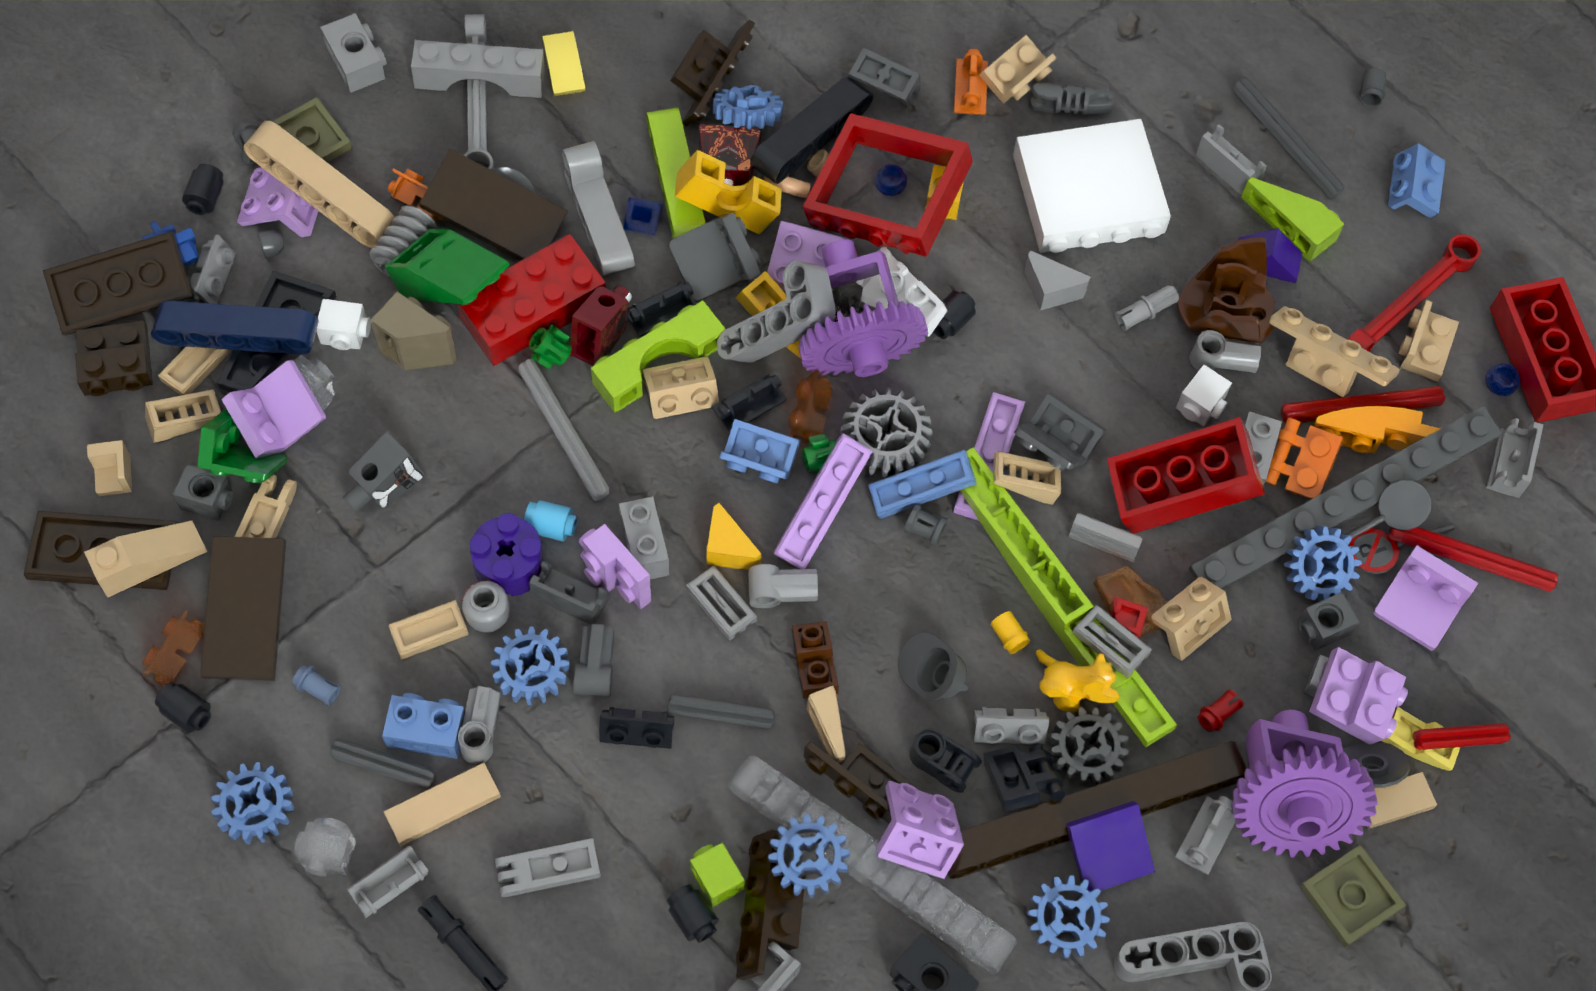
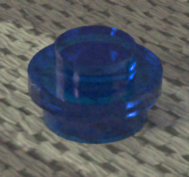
M888 164L876 173L875 186L882 194L895 196L905 190L907 176L898 165Z
M1502 363L1488 370L1485 382L1489 390L1494 394L1509 396L1519 387L1520 378L1515 367Z

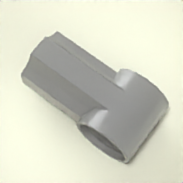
M1206 330L1198 336L1190 352L1189 359L1192 366L1198 371L1205 365L1212 370L1222 368L1256 373L1261 358V346L1256 342L1224 338L1217 331ZM1204 349H1207V350L1211 351L1212 354L1206 352Z
M759 564L748 569L749 604L755 608L765 609L776 607L781 602L817 601V569L779 570L777 566L771 564Z
M478 686L469 690L463 725L458 732L461 755L466 762L473 765L487 762L493 753L492 741L501 693L492 690L490 687ZM479 738L484 740V743L478 747L467 745L472 739Z

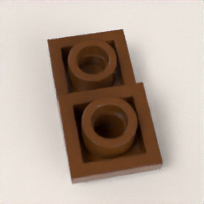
M827 621L792 625L803 699L808 698L812 693L830 686H834L836 694H839V685L833 661V648Z

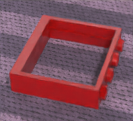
M850 113L803 205L808 223L811 226L819 227L820 231L830 230L840 233L849 239L859 238L869 241L878 247L888 246L899 249L907 255L910 252L927 257L973 163L969 144ZM857 144L946 166L917 228L827 205Z

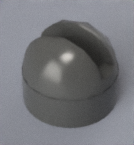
M267 230L258 233L265 259L282 252L284 239L279 232Z

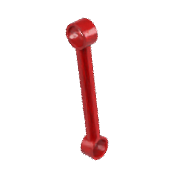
M1465 234L1454 236L1445 248L1443 258L1363 329L1359 328L1347 340L1357 342L1363 349L1370 352L1381 338L1455 272L1469 271L1474 266L1481 254V247L1478 241ZM1458 247L1466 250L1470 254L1471 259L1458 257L1452 248Z

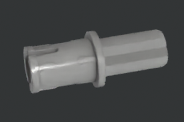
M1167 285L1147 297L1144 295L1138 297L1137 302L1114 313L1118 326H1122L1121 329L1125 332L1146 319H1154L1156 313L1178 302L1179 295L1174 286Z

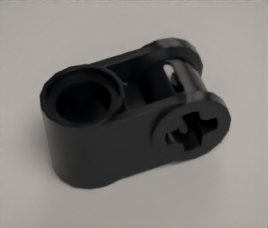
M935 729L920 731L915 736L909 752L910 759L917 768L958 793L964 792L966 789L965 782L972 770L978 768L982 763L981 758L971 749L954 742ZM923 743L932 745L936 750V754L929 756L923 754L920 751L919 745ZM962 765L959 772H955L958 766Z

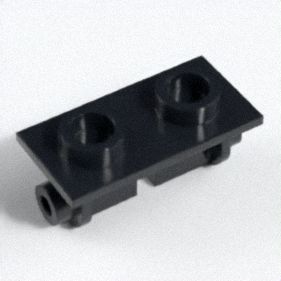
M679 282L677 285L629 307L627 317L639 337L648 334L656 324L673 319L686 306L696 305L691 296L694 294L693 289L688 282L685 284Z
M767 374L713 405L712 409L730 432L734 419L749 423L787 401V398L779 389L782 384L776 374L773 376Z
M610 707L609 710H602V715H600V742L671 749L675 716H669L668 712L642 711V718L637 719L635 718V710Z

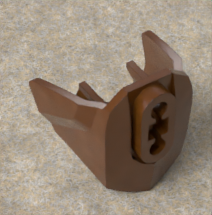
M1264 237L1240 239L1228 246L1221 247L1198 274L1188 282L1176 304L1178 313L1188 330L1200 334L1206 330H1214L1221 333L1224 338L1259 344L1271 335L1273 325L1269 323V320L1275 312L1276 301L1265 287L1267 247Z

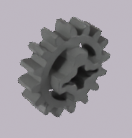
M1079 707L1077 717L1068 711L1064 716V722H1056L1054 730L1057 733H1052L1049 739V743L1056 746L1052 747L1049 753L1051 757H1059L1055 765L1056 770L1063 769L1064 767L1068 770L1065 779L1070 780L1076 775L1079 777V785L1083 786L1086 779L1089 778L1093 785L1096 786L1099 784L1101 776L1105 780L1111 781L1114 776L1113 770L1121 771L1124 765L1121 760L1126 759L1129 750L1122 748V746L1126 745L1128 736L1118 735L1123 725L1121 723L1112 725L1110 723L1111 713L1106 714L1102 718L1099 717V710L1094 707L1091 715L1086 714L1083 707ZM1105 735L1108 737L1111 746L1106 743ZM1093 738H1096L1093 744L1094 747L1087 750L1084 755H1081L1084 749L1083 746L1087 745L1088 742L1090 743ZM1066 746L1071 749L1073 758L1069 756ZM1096 765L1097 767H1085V766Z

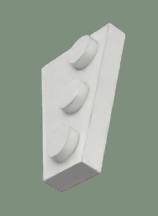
M881 247L879 251L886 255L898 301H903L906 305L912 303L914 307L920 308L926 320L929 337L947 313L945 304L921 281H918L901 261L899 262L886 247ZM880 274L857 281L847 294L851 303L862 308L866 303L870 310L874 311L878 301L882 303L884 310L888 308V301Z

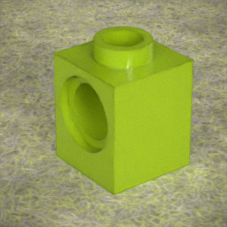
M723 842L715 847L712 844L706 845L693 854L694 858L690 860V871L712 908L744 891L745 880Z

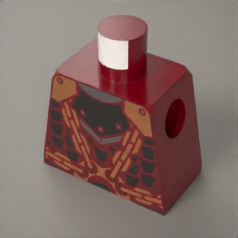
M700 124V151L726 163L724 183L732 186H741L748 183L752 179L755 169L750 165V160L755 150L760 146L761 129L752 127L751 130H748L746 127L734 128V126Z
M603 286L597 287L573 314L570 355L594 366L597 360L610 354L627 326L628 304L632 299V295L626 288L616 286L611 291Z

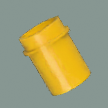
M1011 611L1002 613L990 624L1003 643V648L1007 649L1009 654L1020 651L1030 642L1027 636L1028 633L1022 629Z

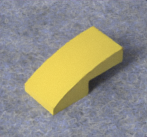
M574 31L542 36L553 95L559 96L584 92L585 84Z
M1396 707L1392 716L1397 721L1396 728L1389 738L1381 742L1391 744L1401 749L1406 755L1447 771L1453 770L1460 747L1418 750L1414 747V740L1412 738L1413 733L1420 729L1445 727L1436 722L1426 724L1403 709Z

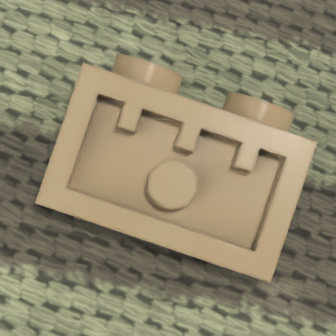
M1025 35L979 76L1003 104L1012 96L1017 101L1031 89L1027 83L1033 78L1039 82L1052 71L1049 64L1056 59V56L1052 53L1046 59L1029 37Z
M1426 300L1421 310L1414 309L1409 320L1408 327L1413 330L1411 336L1406 335L1401 344L1399 354L1404 357L1400 368L1438 382L1442 376L1459 322L1430 312L1433 302Z
M708 356L642 369L654 419L712 408L713 405L719 402L716 377Z
M1198 577L1151 616L1153 623L1166 631L1171 653L1180 661H1183L1232 620L1226 592L1203 577Z

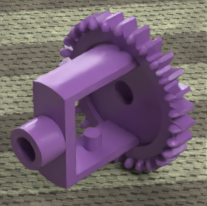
M848 239L831 242L822 248L824 268L829 274L831 289L880 274L888 301V308L884 310L882 303L878 301L876 309L871 311L868 304L865 303L863 306L864 311L860 314L856 312L854 307H851L849 317H844L838 311L837 322H833L828 316L825 317V327L816 322L814 325L815 329H807L806 334L802 335L799 342L800 357L803 367H806L807 371L812 370L814 374L821 372V375L832 372V376H836L842 371L847 375L854 370L855 375L858 377L876 375L887 369L888 360L901 359L900 354H910L912 348H918L920 346L919 343L925 341V336H928V327L924 314L919 307H914L912 303L906 305L903 301H898L887 258L882 251L858 257L854 242Z
M1285 710L1275 715L1272 722L1259 719L1252 725L1245 741L1249 768L1244 773L1245 779H1238L1237 788L1233 791L1232 801L1236 827L1241 828V835L1243 837L1249 836L1250 844L1261 843L1262 851H1267L1274 846L1275 855L1278 856L1284 850L1289 849L1290 857H1295L1299 850H1303L1305 857H1310L1312 849H1316L1321 855H1324L1325 846L1329 845L1337 851L1340 849L1338 841L1341 840L1351 844L1353 842L1351 834L1360 836L1364 834L1362 826H1370L1372 824L1370 816H1376L1375 805H1378L1375 787L1367 769L1360 767L1357 759H1352L1349 762V757L1343 752L1341 738L1310 731L1306 715L1297 710Z

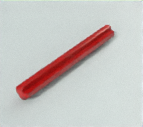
M1434 386L1285 403L1282 405L1280 412L1284 423H1286L1288 418L1304 422L1316 420L1318 416L1333 411L1354 407L1388 406L1417 409L1441 406L1445 401V394L1442 387Z
M1390 526L1388 537L1392 540L1413 547L1417 545L1425 551L1548 592L1555 589L1557 585L1558 574L1556 572L1421 527L1410 530H1398Z

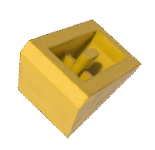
M720 503L713 506L706 551L707 565L748 570L752 566L761 564L762 554Z

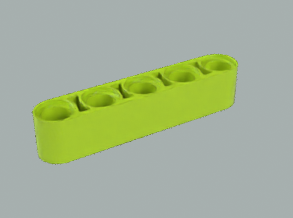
M678 107L646 112L648 132L672 238L678 237L706 223L703 209L675 197L677 172L690 158Z

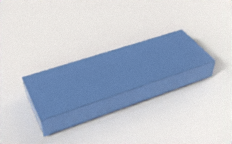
M965 450L871 483L868 486L877 516L882 519L915 507L916 504L921 505L976 485L977 482L968 454Z

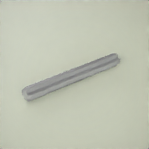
M527 359L518 365L521 377L592 499L599 501L609 495L608 485L535 360Z

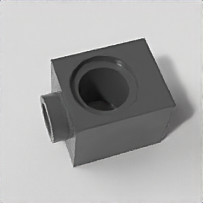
M186 464L173 496L181 510L219 520L223 510H228L232 503L233 491L226 476H216L207 470ZM213 490L209 496L199 497L202 492Z
M1341 592L1305 608L1298 619V628L1303 639L1306 642H1310L1316 651L1350 636L1360 622ZM1319 618L1328 620L1332 628L1323 626L1319 622Z

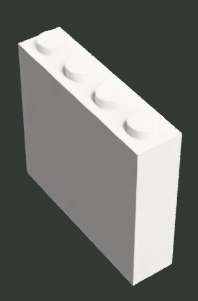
M1141 119L1016 138L1013 157L1040 253L1049 251L1059 253L1068 248L1081 246L1091 248L1100 243L1113 241L1115 243H1123L1138 237L1154 238L1166 232L1171 215Z

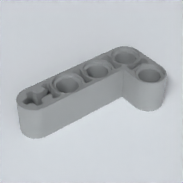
M595 141L563 149L562 157L566 181L602 276L635 267L631 247L603 177L602 161Z
M798 260L791 261L786 266L783 274L787 299L724 330L717 340V351L720 357L726 360L752 363L800 340L802 335L806 334L807 329H815L814 325L816 322L825 327V317L828 316L833 321L836 313L835 303L827 270L821 265Z
M1237 922L1132 940L1121 947L1113 962L1116 975L1126 982H1139L1225 966L1233 991H1264L1272 980L1262 935L1259 929L1249 922ZM1234 936L1244 937L1249 943V950L1239 949L1234 943ZM1197 943H1208L1212 947L1214 955H1202L1197 948ZM1161 949H1172L1176 953L1178 961L1175 963L1166 961L1161 955ZM1129 955H1131L1133 961L1142 960L1137 968L1134 967L1132 962H1126ZM1243 972L1253 973L1258 978L1259 987L1249 986L1243 979Z

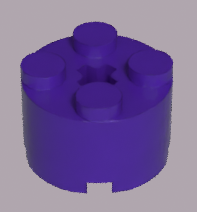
M504 513L500 517L488 520L477 529L470 540V555L478 582L488 580L495 582L505 590L506 594L518 596L530 590L529 582L533 575L539 577L542 569L541 563L544 561L540 537L530 523L516 517L514 514Z

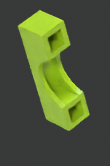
M703 300L694 306L688 305L673 319L656 324L648 334L639 339L635 338L628 341L615 354L611 356L606 355L597 360L594 366L591 367L592 384L613 412L616 413L643 396L642 369H646L651 362L659 357L671 354L684 355L692 359L709 356L717 351L718 337L726 329Z

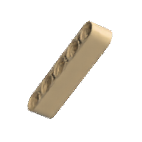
M272 121L262 122L244 144V151L252 161L366 247L372 248L377 246L378 239L384 236L386 228L391 226L394 216L386 207Z

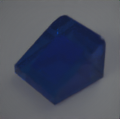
M629 197L623 229L656 235L663 203Z

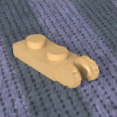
M272 475L269 479L262 482L258 492L254 493L234 537L276 538L288 513V506L291 505L295 496L297 482L290 479L287 480L277 500L271 498L277 484V476Z

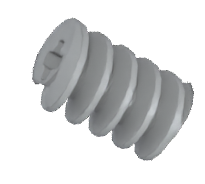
M403 206L398 212L399 216L394 217L391 226H388L384 231V236L378 239L377 246H373L369 252L374 265L388 277L390 275L385 265L428 229H437L434 220L419 208Z

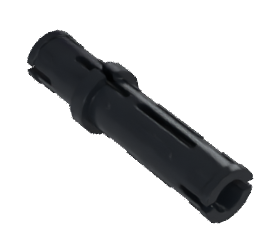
M437 895L428 898L417 911L438 933L437 939L442 944L446 943L487 991H499L504 986L503 983L508 982L509 978L497 967L486 952L464 929L465 923L461 918L456 919L439 900Z

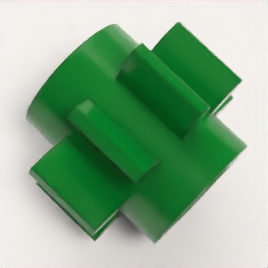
M550 325L548 330L545 328L538 329L532 335L529 342V348L534 351L530 357L547 369H550L552 364L556 366L562 365L571 353V345L567 343L570 336L553 325Z
M824 433L808 437V446L802 448V457L808 473L815 471L818 474L837 442L835 439L829 441Z

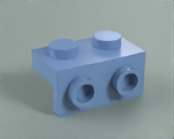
M1419 143L1396 154L1393 161L1388 207L1395 210L1407 204L1428 218L1438 215L1445 160Z
M734 419L724 452L721 451L719 458L727 460V468L746 473V469L749 467L760 471L759 478L778 484L779 478L789 479L801 440Z

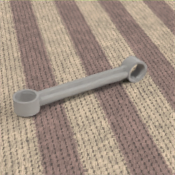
M485 14L465 15L466 44L487 45ZM467 79L468 151L464 156L475 162H485L489 165L488 169L494 168L492 156L487 152L486 80Z

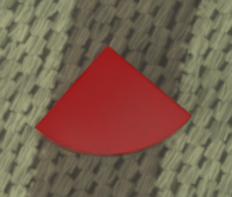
M1115 596L1111 604L1112 618L1139 639L1148 607Z

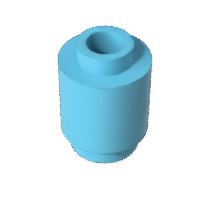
M539 500L538 503L530 502L528 504L524 520L535 528L539 536L564 542L567 536L574 535L578 517L573 515V508Z

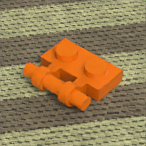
M1288 418L1284 429L1279 431L1278 444L1274 451L1265 483L1275 486L1279 475L1289 477L1285 487L1286 491L1311 500L1322 494L1344 439L1341 436L1313 426L1309 427L1305 438L1298 436L1296 433L1301 422ZM1291 446L1301 449L1294 466L1285 463Z

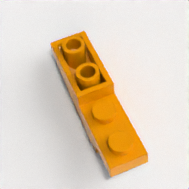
M1364 406L1337 410L1318 416L1313 424V427L1343 437L1344 440L1341 446L1349 447L1358 453L1370 452L1374 454L1381 443L1387 444L1392 449L1402 450L1441 429L1421 424L1423 415L1421 411L1388 406Z

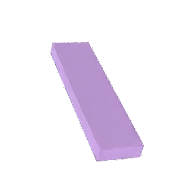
M995 392L992 393L974 447L993 474L994 453L996 451L1009 453L1015 436L1014 431L1019 424L1025 405L1024 401ZM959 492L953 513L978 520L962 493Z
M844 433L840 435L772 554L797 569H806L873 452L872 450Z

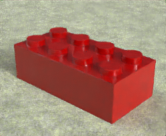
M569 234L505 269L500 274V278L495 283L484 287L473 302L466 305L456 304L460 320L491 364L495 366L529 347L530 339L538 329L545 328L548 330L550 325L561 329L570 324L573 314L597 287L603 286L606 288V282Z
M1564 277L1501 289L1489 309L1534 421L1539 423L1596 411V353Z
M1241 417L1107 458L1120 518L1132 534L1265 495L1250 435Z

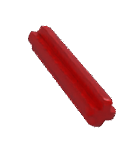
M1498 723L1420 729L1413 733L1412 738L1416 749L1427 750L1502 744L1508 742L1511 735L1508 725Z

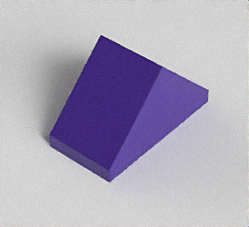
M1278 228L1238 238L1240 240L1264 237L1267 247L1266 276L1296 283L1302 252Z

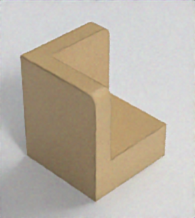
M123 440L88 444L87 456L94 468L95 492L97 495L107 496L132 492L131 458Z

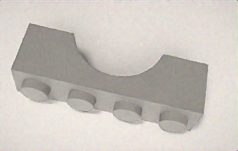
M414 41L411 70L415 89L447 91L449 86L457 81L481 79L501 86L510 96L542 98L545 74L543 49Z

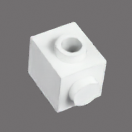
M329 299L322 300L317 327L320 344L331 345L339 350L361 349L363 337L368 338L371 327L370 318L366 317L363 304Z
M1203 365L1182 392L1176 409L1181 411L1186 419L1205 426L1211 416L1217 419L1225 409L1227 402L1224 399L1232 382Z

